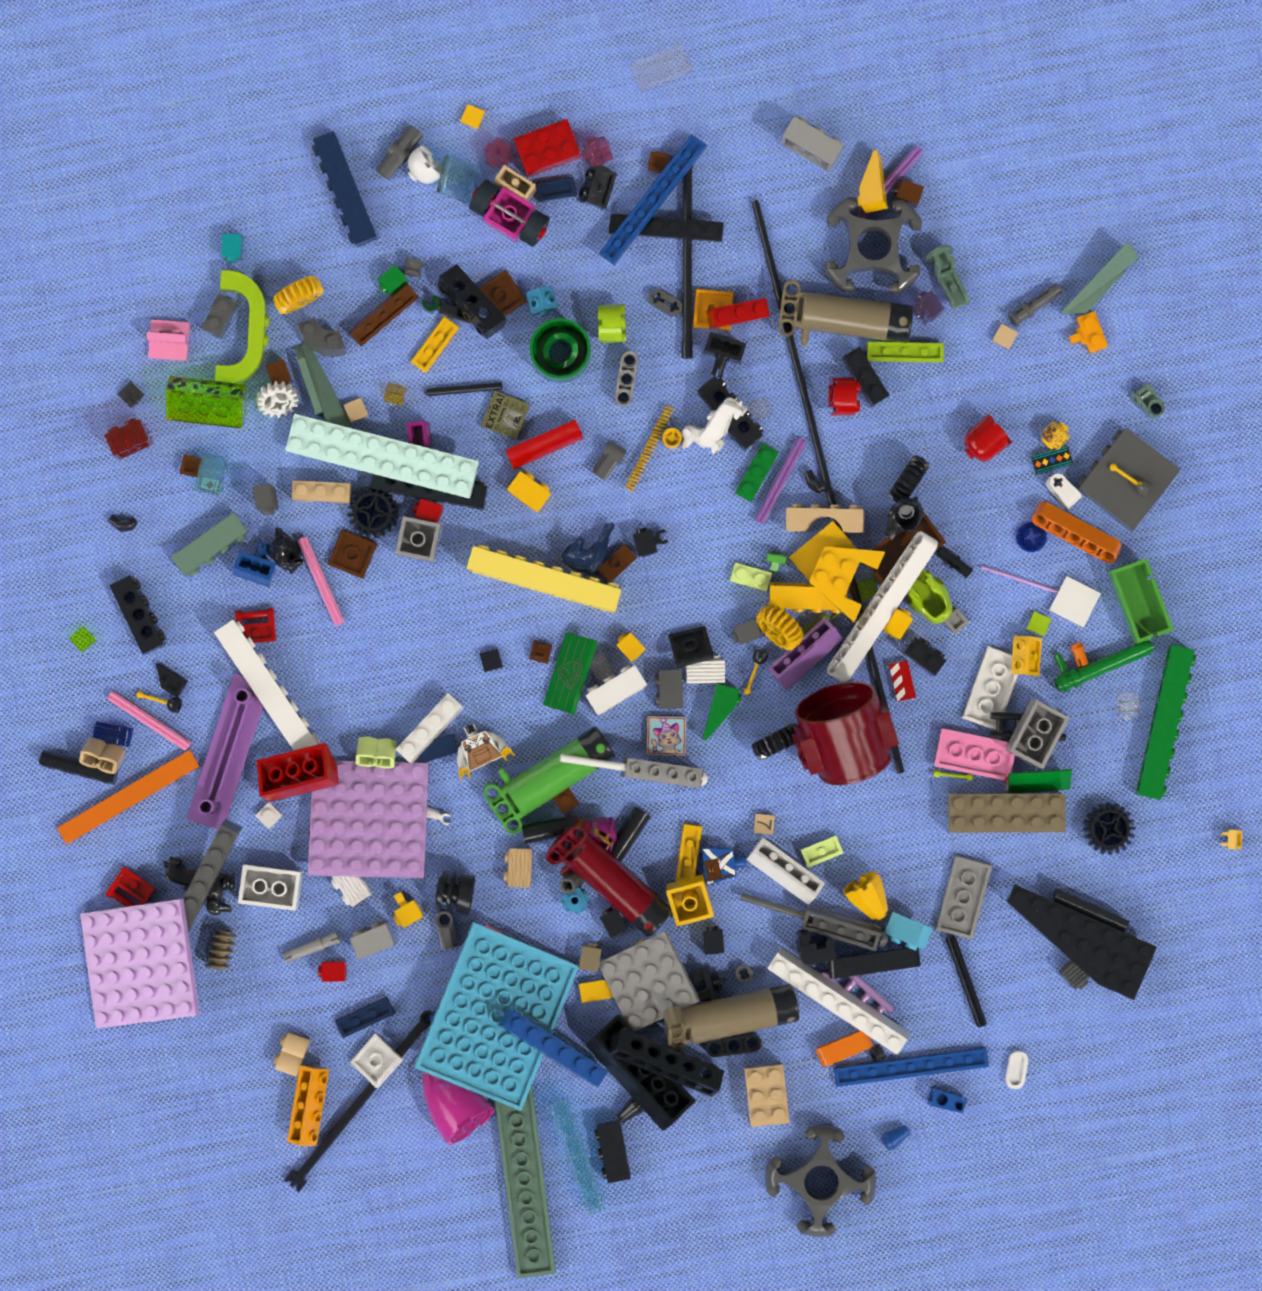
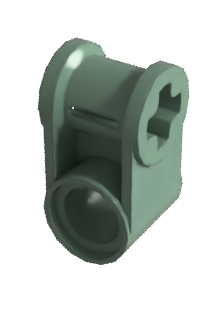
M1144 382L1143 386L1136 392L1130 393L1134 402L1140 406L1149 418L1157 419L1163 414L1165 405L1147 382ZM1151 405H1157L1160 412L1153 413L1150 408Z

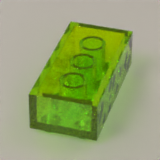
M177 376L169 377L166 386V420L238 429L243 428L246 418L245 384Z

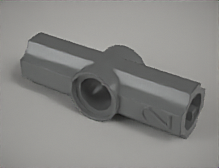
M409 125L398 141H394L390 146L387 156L377 167L376 172L389 181L398 168L406 163L413 148L417 145L423 134L415 127Z

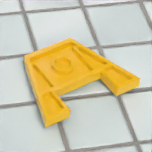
M824 546L809 582L848 618L855 622L862 605L845 598V594L859 562L878 569L885 552Z

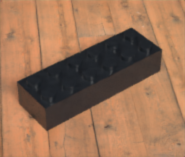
M618 1014L605 1024L585 1045L655 1124L664 1131L673 1125L696 1100L681 1084L609 1055L614 1033L621 1028H628L633 1031Z

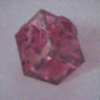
M497 136L494 142H489L484 149L485 162L492 168L497 167L501 169L503 165L507 166L512 159L510 156L514 152L513 147Z
M604 136L591 138L587 142L582 143L584 147L582 151L584 161H588L592 167L602 166L605 162L613 160L609 142Z

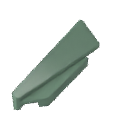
M1129 242L1114 255L1061 311L1062 315L1086 314L1125 273L1124 269L1139 258Z
M305 344L295 346L297 361L315 414L317 416L324 414L326 422L345 427L350 426L351 422L314 351L310 350Z

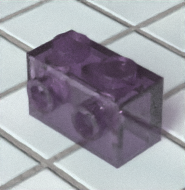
M932 290L928 293L923 291L914 300L913 314L918 320L921 319L927 325L940 316L945 308Z

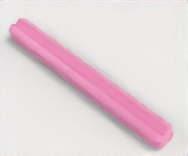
M300 538L298 544L333 623L338 626L344 623L342 614L308 538Z
M115 691L109 694L107 698L109 701L183 750L189 748L191 744L189 740Z

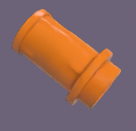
M1081 642L1070 645V652H1073L1077 667L1089 664L1083 648L1085 645H1082Z

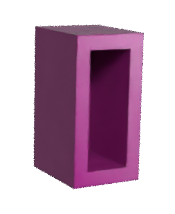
M430 422L406 423L409 443L433 449Z

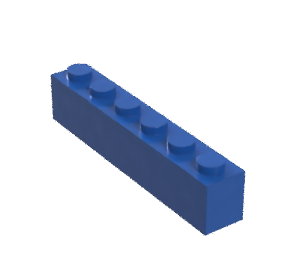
M507 1009L498 1024L499 1027L593 1086L599 1087L608 1072L599 1064L513 1010Z

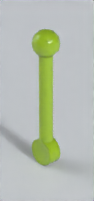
M939 769L933 771V776L936 778L947 776L963 778L967 781L973 779L972 774L945 773Z

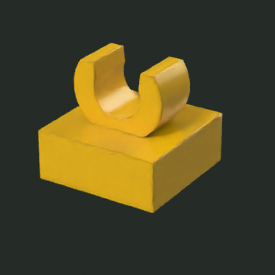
M1229 830V832L1221 833V835L1228 836V842L1221 843L1222 846L1228 847V849L1242 850L1243 830Z

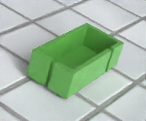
M1147 558L1108 572L1134 644L1174 630L1155 578L1150 580L1146 578L1153 574Z

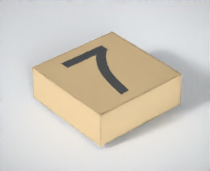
M755 814L754 833L773 835L775 816Z

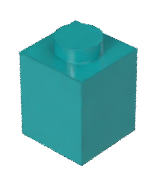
M222 233L221 257L227 263H237V260H243L244 237L241 234Z

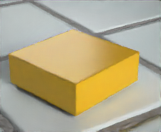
M467 104L460 122L478 130L485 111Z

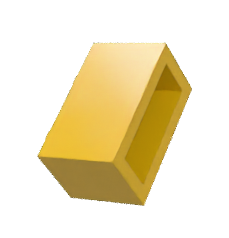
M520 471L507 488V491L536 513H539L552 496L549 492L550 488L542 482L540 485L533 481L535 477L527 471L525 473Z

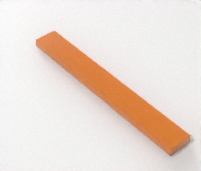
M189 750L62 824L57 829L65 843L69 844L197 769L200 765L192 751Z

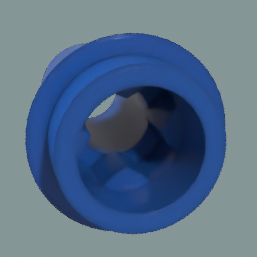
M903 1125L884 1133L881 1141L888 1151L891 1149L895 1150L911 1133Z

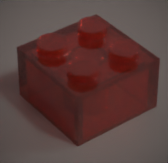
M130 419L125 422V426L120 428L115 426L104 435L113 456L121 460L154 445L146 424L140 419Z

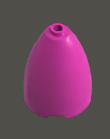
M423 1072L422 1081L426 1105L436 1129L446 1144L453 1145L471 1135L470 1132L474 1131L479 1125L482 1126L493 1115L494 1109L483 1095Z

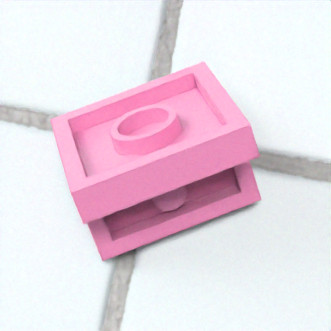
M151 320V330L147 332V340L149 341L148 358L187 361L190 323Z

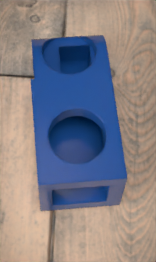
M931 1087L927 1104L963 1113L967 1098Z

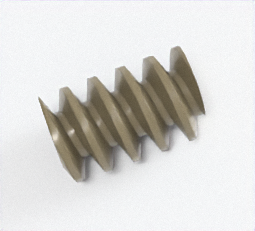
M214 928L218 931V934H212V936L217 940L210 942L215 948L208 950L213 956L206 958L211 961V964H205V966L217 970L228 969L230 966L226 962L231 961V957L227 954L233 953V950L229 947L235 946V942L231 939L237 938V935L228 930Z

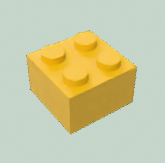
M703 874L666 884V893L676 926L714 917L713 905Z

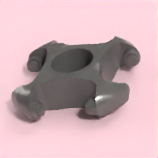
M853 197L844 199L828 214L827 226L837 227L840 221L845 223L849 237L848 259L842 269H838V264H835V261H826L824 271L827 276L843 292L854 291V282H851V279H846L847 275L868 271L884 273L895 277L897 280L889 285V293H902L919 277L920 268L919 265H910L907 268V272L902 270L897 245L901 226L905 223H909L911 230L920 231L922 228L920 216L907 202L896 199L893 200V210H895V213H900L899 217L876 221L853 216L849 212L857 208V199ZM868 232L880 233L888 242L889 252L887 256L880 260H869L862 256L858 250V239Z
M812 1125L804 1133L810 1140L812 1138L814 1140L818 1137L820 1138V1143L805 1162L785 1173L778 1172L782 1168V1162L777 1156L770 1159L766 1168L765 1187L766 1192L772 1197L780 1192L778 1183H786L795 1189L805 1199L813 1213V1221L810 1223L808 1220H801L796 1225L797 1229L801 1234L808 1236L829 1237L835 1233L837 1228L832 1222H826L822 1225L821 1221L826 1212L836 1201L855 1190H863L859 1194L861 1196L859 1199L865 1206L870 1204L874 1199L876 1190V1172L868 1164L861 1170L863 1172L861 1174L862 1180H857L850 1176L836 1163L828 1146L831 1139L833 1142L843 1140L845 1138L844 1132L834 1126ZM824 1165L836 1172V1187L826 1196H814L805 1189L804 1180L810 1169Z

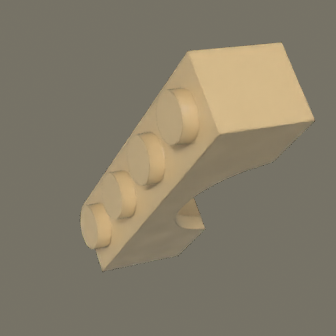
M791 504V508H786V531L807 532L809 526L816 519L830 517L838 521L845 533H864L865 510L860 509L858 505H849V509H841V505H830V508H822V505L813 504L810 505V508H803V504Z

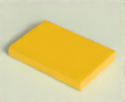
M834 520L789 557L808 581L824 546L857 549Z

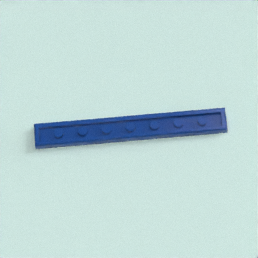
M692 134L689 136L601 249L599 255L612 265H616L707 148L705 143Z
M983 1047L884 1060L877 1064L869 1062L833 1067L836 1087L984 1068L989 1067L987 1048Z

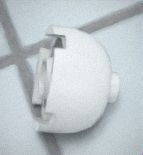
M422 145L416 148L408 158V168L410 170L408 174L414 181L418 180L423 184H431L438 181L444 175V170L438 160L435 162L431 157L433 154Z

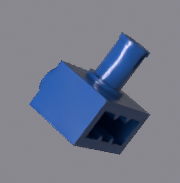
M259 541L254 556L240 551L233 568V575L270 587L276 571V563L265 560L270 545L265 543L263 547V542Z

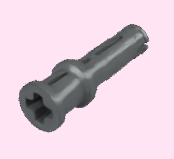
M1054 283L1028 303H1022L1021 307L1013 313L1009 312L1008 317L1012 324L1018 328L1021 322L1027 318H1032L1034 312L1062 293L1061 288L1057 283Z

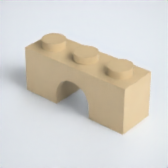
M293 480L292 500L294 502H329L332 504L351 505L352 485L350 483Z

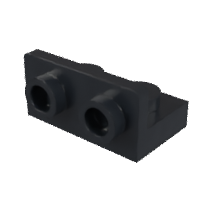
M598 165L590 166L585 173L586 180L584 186L579 192V202L582 204L588 203L605 210L617 173Z

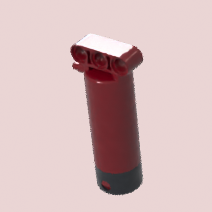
M585 818L577 819L551 844L546 853L547 861L553 865H558L563 861L566 865L560 871L561 876L573 870L645 936H651L667 920L672 912L671 907L589 834L592 827L589 820Z

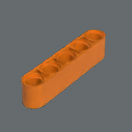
M1042 501L1038 503L1032 516V522L1036 526L1106 563H1114L1122 547L1120 541L1048 502Z

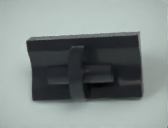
M706 966L692 974L695 985L705 982L707 989L697 992L700 1002L717 1000L712 985L716 986L717 991L723 990L721 983L726 981L725 977L719 978L717 971L711 973L713 977L711 981Z

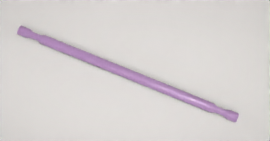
M983 565L981 567L983 570H988L1056 594L1059 591L993 568H987Z

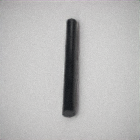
M498 382L426 389L427 396L503 390V384Z

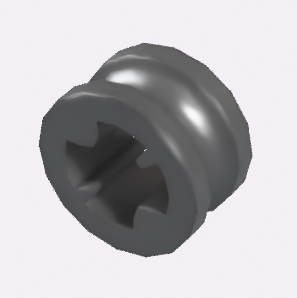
M741 965L736 969L735 975L738 981L746 983L752 979L753 972L749 966ZM743 968H745L750 975L748 978L741 979L739 971H743Z

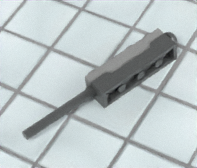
M742 893L740 899L803 919L801 929L876 951L878 942L879 947L885 946L888 943L887 934L883 932L881 935L882 927L808 905L805 912Z

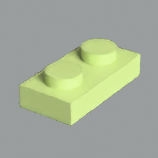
M735 562L730 582L767 592L772 573Z
M835 835L801 849V853L809 868L843 854V850Z

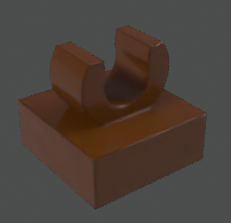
M534 641L529 659L548 664L553 645Z

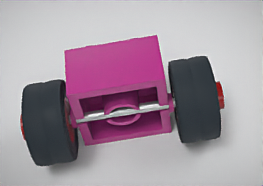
M485 179L474 190L469 209L480 216L485 215L483 218L484 224L517 243L520 239L529 246L534 247L545 236L550 218L536 210V206L505 187L498 194L499 186Z

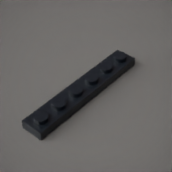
M610 214L609 234H614L628 215ZM652 217L638 236L723 243L724 222Z

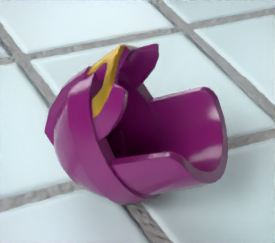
M597 817L589 821L592 826L589 834L607 851L608 849L611 851L617 839L615 820L612 817Z

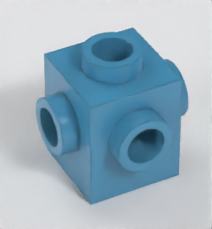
M552 286L538 287L526 293L532 315L548 316L552 314V310L558 308Z
M577 887L572 893L566 892L562 896L564 900L561 901V904L565 911L569 910L570 913L575 912L577 915L586 910L585 906L588 905L587 900L590 898L585 889L581 890L580 887ZM572 897H577L579 902L573 904L571 902Z

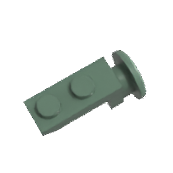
M942 245L929 252L926 260L928 263H935L933 272L952 310L969 304L970 300L954 268L955 260L953 256H950L953 248L950 245Z

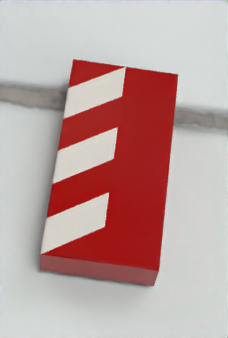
M908 660L889 664L897 702L916 698Z

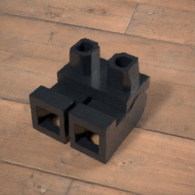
M797 930L799 940H796L797 951L804 964L813 965L837 960L833 938L824 936L825 941L815 942V938L810 936L808 930Z

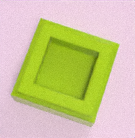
M1034 611L1026 630L1044 637L1052 619Z

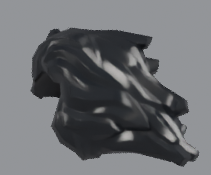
M917 496L914 498H902L890 508L887 516V532H885V535L889 536L890 539L893 540L897 534L912 532L919 527L924 513Z
M276 527L275 540L273 542V559L276 565L293 574L303 564V559L300 558V547L281 528Z

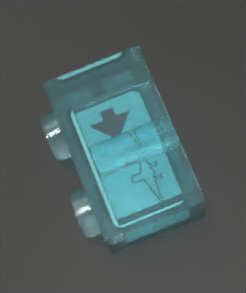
M203 453L194 490L199 493L219 497V494L223 493L225 482H223L224 474L227 475L230 464L227 463L228 460L224 457Z

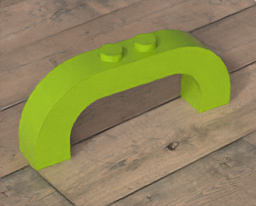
M221 270L220 290L222 292L243 295L247 298L250 307L248 348L245 357L235 365H216L215 385L217 387H228L229 384L237 386L247 382L260 369L265 356V346L269 345V335L266 334V327L270 326V316H267L265 297L252 279L236 271Z

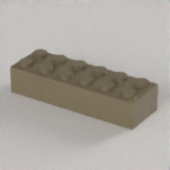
M947 794V832H1066L1065 794Z

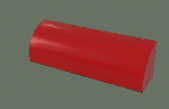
M575 419L505 451L515 470L577 443L584 438Z

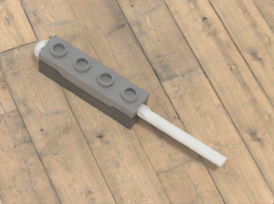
M565 754L560 755V762L620 770V777L700 788V786H704L708 782V775L702 771L703 769L624 757L622 763Z

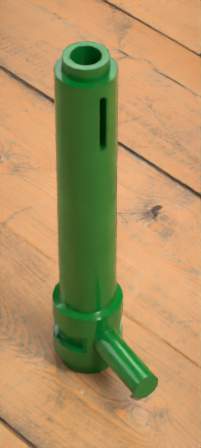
M1150 640L1143 641L1078 669L1073 668L1068 670L1061 653L1054 655L1061 674L1054 678L1055 686L1059 693L1063 691L1068 692L1072 687L1082 686V683L1150 655L1154 651V647Z

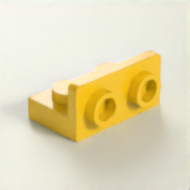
M1032 636L1013 637L1011 674L1039 676L1042 638Z

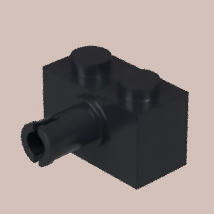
M710 332L704 354L716 358L711 375L716 376L717 369H719L717 377L722 378L726 363L729 361L740 365L747 343Z

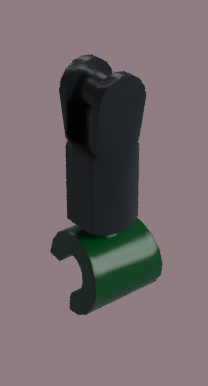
M433 295L432 298L433 306H428L427 302L422 300V308L427 313H435L439 310L440 314L465 323H471L464 316H457L459 308L445 301L440 303L436 295Z

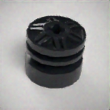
M443 870L436 889V910H442L443 902H445L447 912L450 911L452 904H456V913L469 915L476 875L463 873L459 882L456 881V872H452L451 880H447L448 871Z

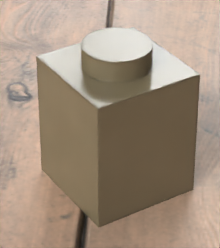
M587 942V946H582L579 969L598 972L602 948H598V944Z

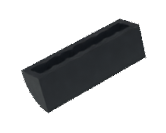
M1059 889L1055 890L1051 899L1122 932H1125L1130 922Z

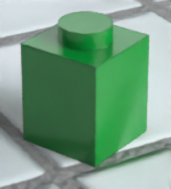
M394 265L378 278L380 283L378 287L385 295L387 293L391 295L401 285L409 281L399 268Z

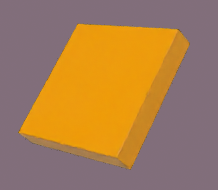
M696 289L693 328L710 329L706 311L712 308L732 305L734 292ZM731 326L717 328L715 330L731 331Z

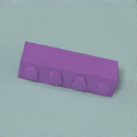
M823 618L808 631L796 648L786 651L768 668L772 676L786 691L844 640L837 629L826 618Z

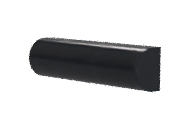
M46 750L42 751L38 762L43 767L111 785L116 784L118 770L116 774L105 773L98 768H90L81 764L79 759Z
M636 806L633 808L616 834L617 839L612 850L609 851L620 862H622L651 816Z

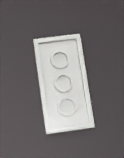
M987 646L961 717L962 719L996 731V720L990 719V712H1005L1018 674H1011V654Z

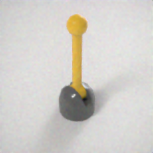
M1114 463L1110 465L1111 471L1118 472L1134 483L1137 492L1143 497L1146 496L1153 484L1146 480L1136 481L1117 468V465Z

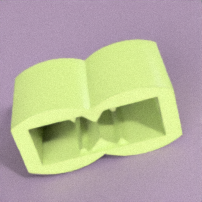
M359 737L356 764L364 767L394 768L397 741L390 738Z

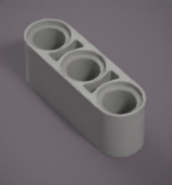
M632 351L625 352L620 362L615 402L621 408L628 407L633 398L638 356ZM631 356L635 359V363L633 365H626L624 359ZM624 375H629L632 378L629 384H624L621 381ZM627 394L629 400L626 403H621L618 400L619 395Z

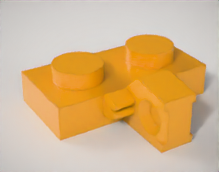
M1095 311L1076 318L1079 328L1076 329L1077 334L1071 335L1068 338L1071 345L1077 342H1081L1082 345L1086 344L1089 354L1108 347Z

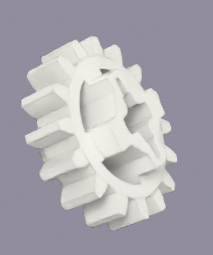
M275 381L274 385L267 383V388L261 387V392H257L258 398H256L259 411H263V415L269 413L271 418L274 415L280 418L281 414L287 416V412H293V407H297V401H299L296 389L292 388L291 384L285 386L284 381L281 384Z

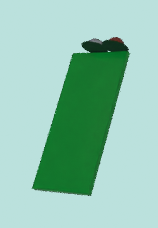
M1072 769L1008 773V777L1004 779L1006 783L1004 789L1007 791V794L1067 790L1071 787Z

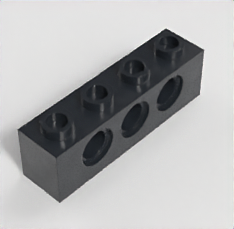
M458 264L439 276L438 288L441 293L449 297L452 305L459 308L464 318L475 326L476 331L480 335L488 339L504 328L506 317Z
M716 376L697 390V394L711 411H716L723 403L714 400V395L717 393L723 394L725 399L730 397L739 401L733 392L729 394L725 389L727 387L726 383L721 378L717 379ZM748 410L738 420L732 417L728 432L744 451L763 437L761 433L763 432L762 427L757 422H752L750 419L751 414ZM746 423L749 426V430L741 432L738 429V425Z
M129 575L109 585L142 654L147 655L165 646L166 636L163 630H159L156 625L158 623L154 612L150 613L147 607L150 603L146 595L142 596L139 590L142 588L139 580ZM130 592H134L136 598L133 602L129 603L127 595ZM142 609L144 616L142 619L137 620L135 612ZM150 626L152 634L149 637H145L143 630L145 627Z

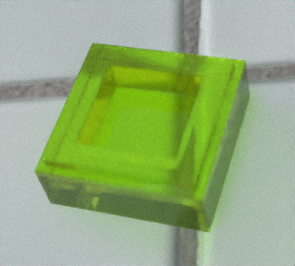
M876 579L857 582L861 601L873 599L878 591Z
M82 626L69 638L81 653L85 652L97 641L85 626Z

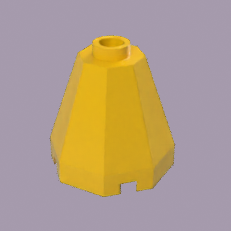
M874 870L859 876L861 880L856 883L855 880L851 881L843 889V893L851 903L870 919L881 920L886 916L888 905L882 879Z

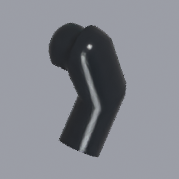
M812 470L803 472L809 489L818 494L826 491V483L824 481L818 483Z
M113 514L108 519V522L120 532L132 531L137 525V520L134 517L120 520Z

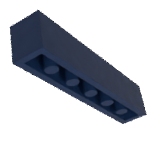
M332 131L314 138L315 145L312 146L316 157L320 156L322 162L319 163L322 173H327L329 180L326 183L329 191H334L336 197L333 198L337 209L341 208L343 215L340 218L344 227L348 225L350 233H347L350 243H355L358 248L378 240L335 132Z

